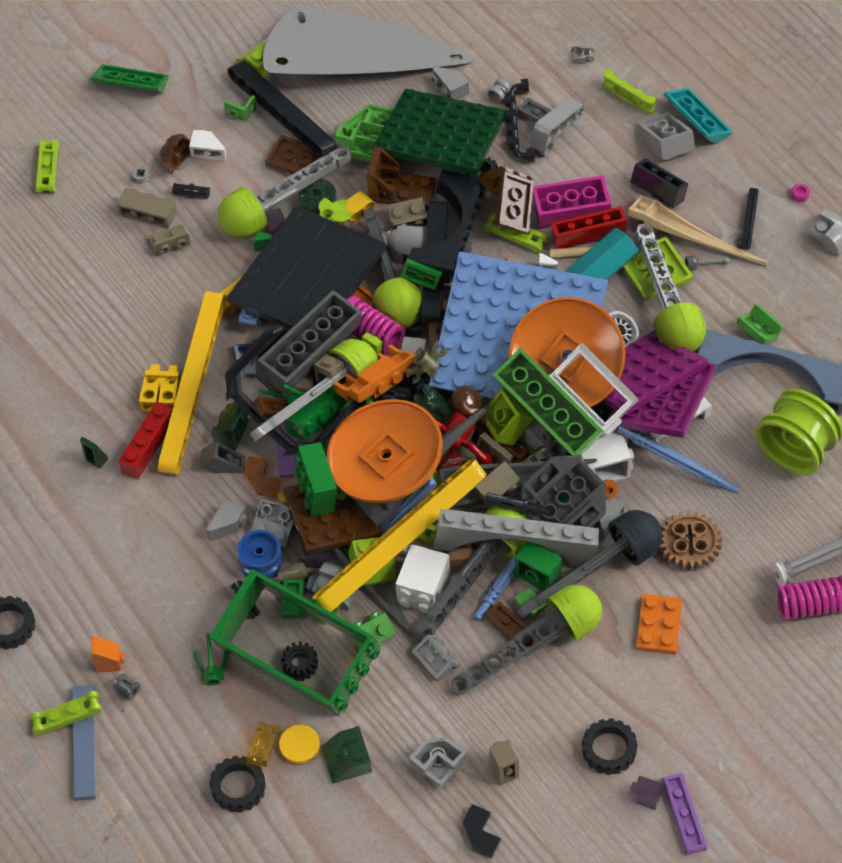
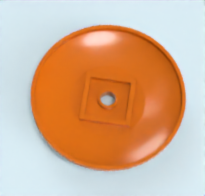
M576 297L551 299L531 309L518 323L509 346V358L521 347L548 375H551L564 362L562 359L563 353L566 351L573 352L583 343L619 380L624 370L626 353L622 333L609 313L593 302ZM582 355L559 375L590 408L603 401L614 390V387Z
M381 400L357 409L341 422L330 439L327 449V461L336 486L346 495L369 503L390 502L413 493L429 480L441 459L443 449L442 434L436 420L423 407L405 400ZM385 453H392L389 458H382Z

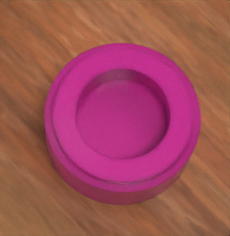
M796 184L792 187L791 197L793 200L804 202L809 198L810 190L806 185Z

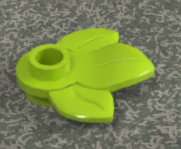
M324 198L319 203V215L334 222L343 223L353 216V212L346 210L345 199L331 203L330 200Z

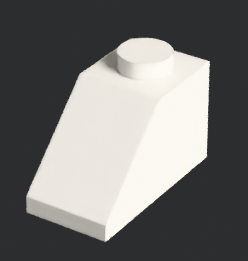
M193 130L189 145L191 158L226 161L225 147L212 132Z

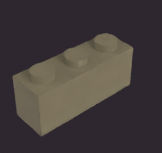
M125 188L117 202L120 216L169 229L177 213L175 201L157 197L153 194L142 193L135 189Z

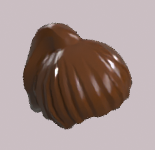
M176 134L169 137L159 152V156L162 162L167 165L170 174H173L174 170L178 169L179 165L190 155V140L184 134Z
M459 386L451 394V406L454 411L466 418L482 409V397L479 391L471 386ZM484 414L476 423L485 425L487 423L486 415Z

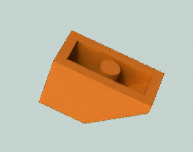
M91 636V654L97 673L121 671V663L125 662L124 651H120L119 644L97 636Z

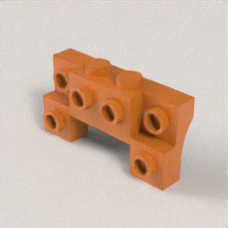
M390 344L388 346L389 353L384 356L379 352L377 354L378 361L357 374L358 380L347 374L345 375L346 383L343 385L337 381L334 382L335 392L346 400L352 398L358 403L369 396L376 399L403 380V373L415 365L413 363L415 354L410 351H401Z

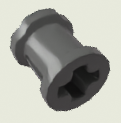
M122 673L114 682L113 688L127 694L129 699H133L141 685L138 682L134 683L127 678V675Z

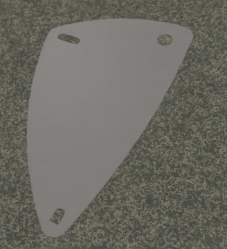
M295 7L277 22L267 38L263 54L264 69L270 73L280 74L396 72L465 64L473 60L470 54L454 46L404 27L353 14L307 7ZM298 12L304 13L305 23L299 22ZM462 55L463 59H452L450 56ZM283 57L288 60V63L280 65L276 62V59Z

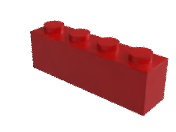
M622 206L556 221L551 223V238L556 249L580 245L603 239L615 227L626 233L627 219Z
M155 402L119 459L120 469L123 474L139 480L166 436L173 408Z

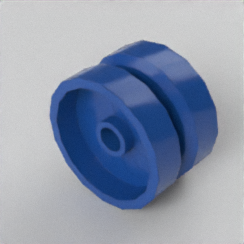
M266 530L251 531L242 537L238 543L237 552L241 570L246 577L251 569L270 579L277 575L283 563L279 539L273 533Z

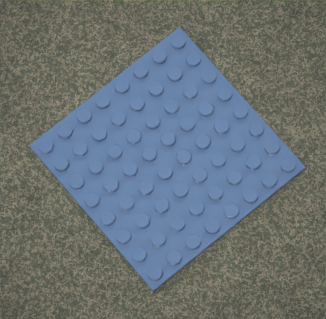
M459 251L439 340L440 347L437 349V351H440L445 347L447 354L437 359L439 361V366L436 369L437 374L430 379L429 387L453 392L459 386L467 385L479 391L482 398L493 400L499 390L504 387L492 374L509 359L511 338L521 319L537 305L560 297L585 299L603 308L608 280ZM564 352L562 359L565 361L572 352Z

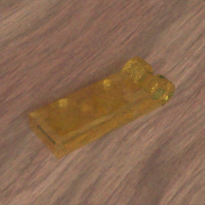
M259 722L246 757V764L267 767L276 739L279 737L280 725L274 724L270 726L264 722Z

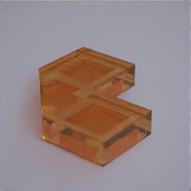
M249 456L244 469V476L251 483L257 495L277 498L281 479L264 476L268 464L267 459Z

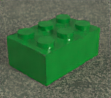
M321 442L298 446V453L295 455L296 466L294 467V475L296 478H299V489L301 494L304 493L305 495L304 503L306 509L310 510L311 516L334 512L337 487Z

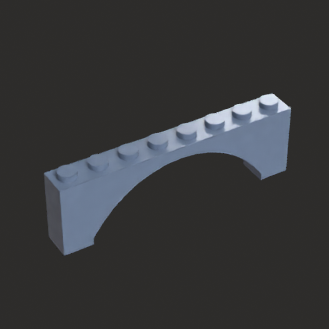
M706 329V335L698 354L708 359V363L716 364L715 375L728 368L746 363L778 365L801 376L812 386L821 400L827 403L835 413L841 415L842 364Z

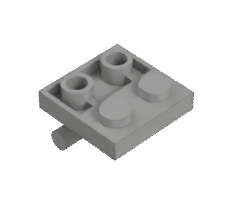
M261 498L251 531H269L279 539L280 546L287 547L295 525L289 507Z

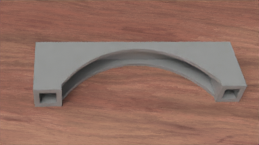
M440 509L434 531L433 549L453 552V549L476 541L514 539L545 546L563 556L570 563V566L580 567L592 559L596 553L599 528Z

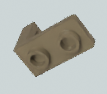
M325 354L313 364L316 383L319 384L327 377L333 378L344 368V362Z

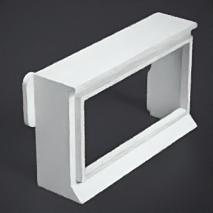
M583 343L570 353L567 359L549 375L606 435L611 434L621 424L620 418L638 401V398ZM580 355L627 400L606 422L559 377Z

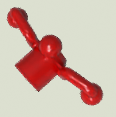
M455 411L446 426L438 421L436 422L441 434L444 435L467 418ZM474 423L451 447L459 448L463 446L477 457L479 465L491 464V455L483 453L475 444L467 440L476 426Z

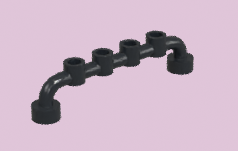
M528 78L521 79V83L511 87L508 96L505 97V106L509 107V110H506V120L510 121V124H507V134L511 135V138H508V147L512 149L513 154L517 158L527 159L528 163L535 162L534 148H527L526 152L519 150L515 93L518 90H522V93H529Z

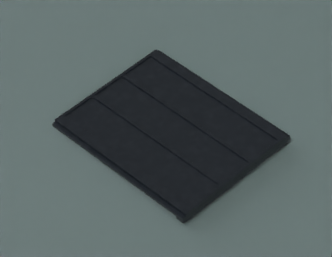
M294 207L226 297V301L288 329H292L332 290L346 300L352 297L388 245L385 242L301 207Z

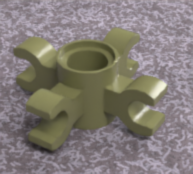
M438 341L432 345V350L429 353L420 346L415 351L416 356L413 360L416 366L407 369L405 372L406 377L416 374L412 378L414 383L420 381L421 375L424 372L430 378H433L437 374L436 369L439 366L437 359L445 356L447 349L444 347L442 350L437 351L440 347Z

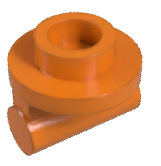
M604 480L606 484V499L612 498L617 493V484L615 480Z

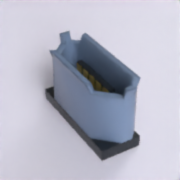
M309 573L304 588L305 592H312L319 577L318 575Z

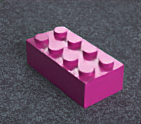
M604 175L533 187L532 201L539 228L551 227L552 222L611 209V201Z

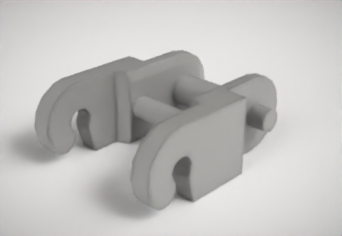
M574 45L571 47L572 52L576 49L577 53H581V57L572 58V63H575L577 60L578 64H585V62H592L594 60V56H592L593 47H585V45Z

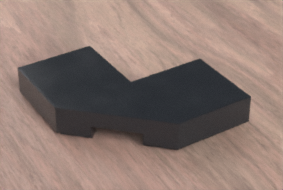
M472 804L463 820L473 851L493 858L501 838L484 831L491 812Z

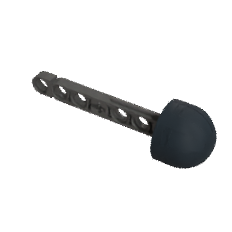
M630 510L618 516L608 524L610 534L615 543L517 610L522 620L526 619L531 611L546 601L549 603L548 597L567 586L576 585L621 553L636 566L652 557L658 551L662 542V529L657 519L650 513L642 510Z

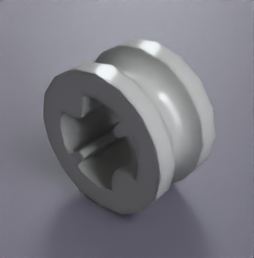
M139 166L133 170V178L136 183L143 184L149 180L147 168Z

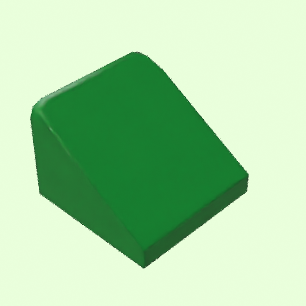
M258 231L253 240L254 251H262L273 235Z

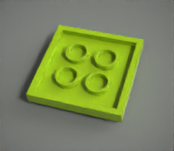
M664 237L657 240L676 288L693 281L692 273L668 238ZM645 245L646 248L653 249L652 246ZM640 251L622 269L645 302L657 295ZM650 259L653 263H659L656 259ZM661 287L664 291H670L667 287Z

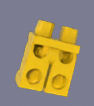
M151 364L149 370H145L139 398L140 410L145 413L150 412L155 402L173 408L181 381L177 365H169L167 371H161L160 365Z

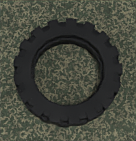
M0 597V613L10 610L17 611L24 616V623L19 630L9 635L0 634V647H3L5 650L11 647L14 649L20 644H25L26 640L32 637V631L35 630V618L32 609L26 601L23 602L19 597Z
M608 718L605 721L601 719L598 723L594 722L590 725V729L587 728L582 739V753L585 762H588V766L591 769L594 768L598 773L604 772L605 775H611V773L619 774L622 770L626 771L629 765L633 764L637 755V740L635 733L631 731L629 725H624L623 721H614V719ZM612 733L623 738L627 749L622 757L615 760H606L595 754L592 747L593 741L602 734Z
M232 756L231 759L226 758L221 764L218 763L215 766V771L213 770L211 773L210 789L214 801L222 809L226 808L229 812L237 811L241 813L246 809L251 810L252 806H257L260 803V798H263L265 794L266 783L262 768L256 764V761L253 759L249 760L245 756H242V758ZM233 771H246L254 777V788L244 797H229L221 790L222 780Z

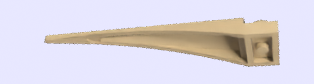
M640 195L628 210V216L638 221H644V224L652 228L768 266V261L742 251L710 235L683 219L657 200Z

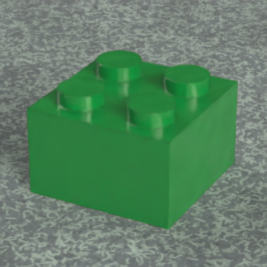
M526 541L515 557V576L543 592L562 578V558L556 552L546 550L542 545Z

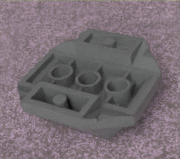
M579 455L551 456L522 483L521 500L527 499L528 502L545 506L544 514L541 517L524 513L530 520L592 527L606 514V484ZM561 492L568 493V497L565 500L558 499V495Z

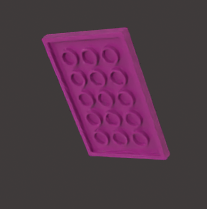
M655 330L626 346L625 365L620 381L638 398V401L624 416H627L708 366V359L686 347L671 349L669 345L663 342L661 344ZM614 388L601 402L618 411L627 400Z
M708 363V366L627 416L623 415L620 418L622 421L620 426L625 429L684 438L716 373V364ZM613 410L610 417L613 416L617 411Z

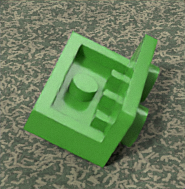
M755 304L750 313L740 316L736 322L758 343L765 345L777 340L783 328V325L759 304Z
M375 611L367 616V621L362 623L360 620L353 624L373 635L378 643L396 634L385 612L379 613ZM353 638L360 651L364 644Z

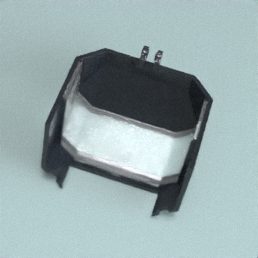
M280 324L264 331L225 373L226 401L232 398L260 426L270 418L260 416L254 401L258 397L272 399L271 395L262 394L258 391L259 389L273 391V385L256 373L257 361L289 331ZM313 368L309 373H313V387H314V386L317 385V383H316L315 371H314V368ZM353 400L323 430L318 428L306 440L288 435L284 421L269 431L268 434L286 450L283 455H297L298 446L319 442L323 444L335 432L341 422L353 413L361 403Z

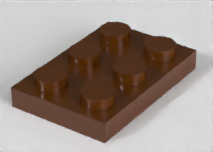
M281 135L265 163L266 166L293 175L320 158L302 142Z

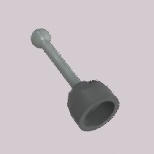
M694 256L685 257V264L690 271L696 270L700 264H728L730 262L728 257L698 261Z

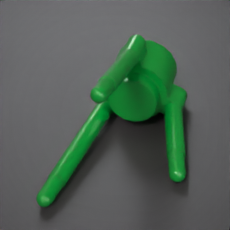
M283 385V388L292 392L289 395L262 389L258 391L262 394L286 398L288 405L305 394V392L298 391L287 385Z
M207 633L209 666L206 667V670H204L198 651L195 650L194 654L201 672L202 681H205L206 685L211 686L220 684L221 680L224 679L227 652H223L220 669H218V666L213 665L210 633Z

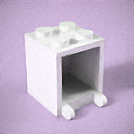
M616 429L609 435L604 433L580 456L582 459H597L596 462L588 464V466L603 481L610 479L617 482L631 478L634 454L631 448L628 449L627 437L616 432Z
M411 544V546L408 545L401 551L407 554V556L402 559L403 566L396 582L397 603L406 608L412 607L419 609L423 613H428L443 594L449 579V555Z

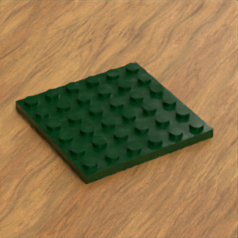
M404 89L375 142L373 150L374 147H379L395 158L478 175L506 117V110L466 102L465 100L452 99L447 96L419 92L414 89Z

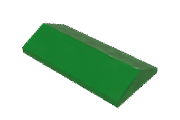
M102 64L91 77V81L163 93L169 75Z

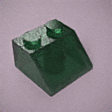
M236 402L227 404L224 411L220 412L219 422L217 426L213 427L211 432L214 442H219L235 451L250 422L249 415Z
M359 726L338 732L321 746L332 784L372 772L371 761Z

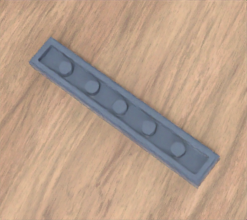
M74 686L73 700L94 691V686ZM94 716L73 723L75 801L96 799Z

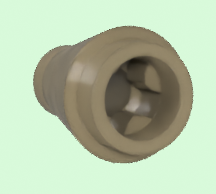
M296 562L283 571L278 572V576L282 584L284 580H304V578L308 577V572L304 562Z

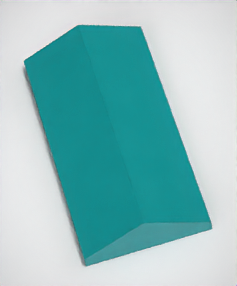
M689 87L664 92L663 95L707 140L717 144L732 135L733 131Z
M615 227L564 272L608 280L640 252V249L627 234Z

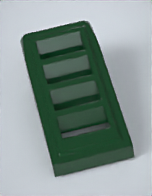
M84 437L80 439L85 460L101 468L107 462L108 456L95 443Z

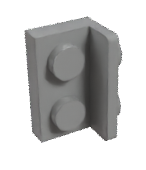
M428 634L412 652L437 680H440L453 666L458 668L460 664L456 661L458 657L451 650L447 651L444 647L445 642L440 637Z

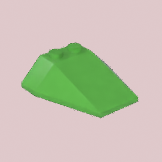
M368 104L339 126L335 134L336 141L341 147L349 149L351 158L370 163L373 146L393 109Z

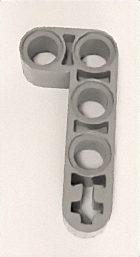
M568 97L537 121L532 131L529 147L547 156L552 150L555 137L583 115L585 105Z

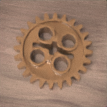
M687 511L684 516L682 512H679L678 518L672 515L671 520L666 519L665 525H661L662 542L659 551L663 552V558L669 557V564L674 561L676 568L681 564L683 570L687 566L690 567L691 571H693L694 566L701 570L702 564L708 567L709 561L715 562V556H719V550L722 548L721 530L717 529V523L711 524L712 518L705 520V514L699 517L697 511H695L694 515ZM687 526L691 527V542L693 555L689 554V539Z

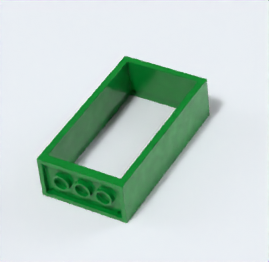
M253 569L247 575L209 636L218 648L338 716L341 711L344 712L348 707L349 698L357 692L359 688L358 683L362 677L368 674L370 670L369 665L372 660L379 656L381 647L373 635ZM264 589L364 644L331 699L322 696L231 644V641Z

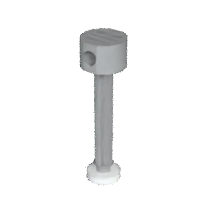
M842 538L791 561H786L785 565L779 559H776V563L771 561V569L779 585L790 584L789 577H794L842 556Z

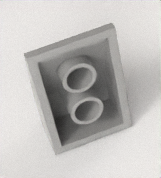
M669 112L637 123L638 128L655 155L662 160H671L675 156L685 155L695 150L693 130Z

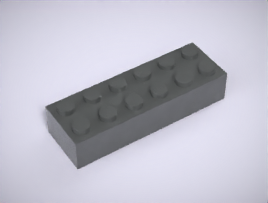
M332 290L258 359L256 373L286 395L289 391L283 388V385L292 388L297 385L314 368L313 364L341 343L360 325L362 311Z

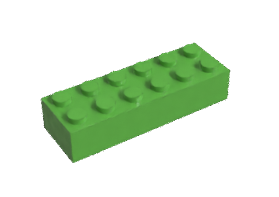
M521 347L492 374L571 456H581L604 434V431Z

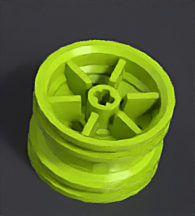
M788 389L774 403V413L765 415L755 427L754 436L758 446L770 460L794 474L808 476L814 474L824 461V451L833 449L841 439L842 423L834 410L819 397L804 390Z

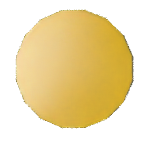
M294 725L286 729L279 740L280 752L290 763L296 765L306 764L319 753V736L310 726Z

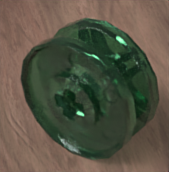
M319 179L299 191L300 207L317 215L320 213L318 206L322 199L327 198L331 203L337 201L336 189L328 180Z
M425 384L421 388L425 396L416 392L413 395V400L417 405L427 410L436 421L443 424L445 420L441 412L450 417L454 411L438 391Z

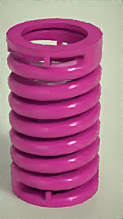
M356 296L347 299V301L362 311L361 323L352 334L361 340L366 332L376 336L382 341L381 353L384 355L389 353L388 346L390 344L396 348L399 347L405 335V328L388 316H384L383 313L373 309L372 306Z
M842 576L830 577L829 579L822 578L821 580L816 579L814 581L809 580L799 582L798 584L792 583L791 585H778L777 602L783 621L797 619L798 613L801 618H805L806 614L812 617L814 613L818 616L821 615V612L823 614H828L829 611L830 613H835L836 610L842 612Z

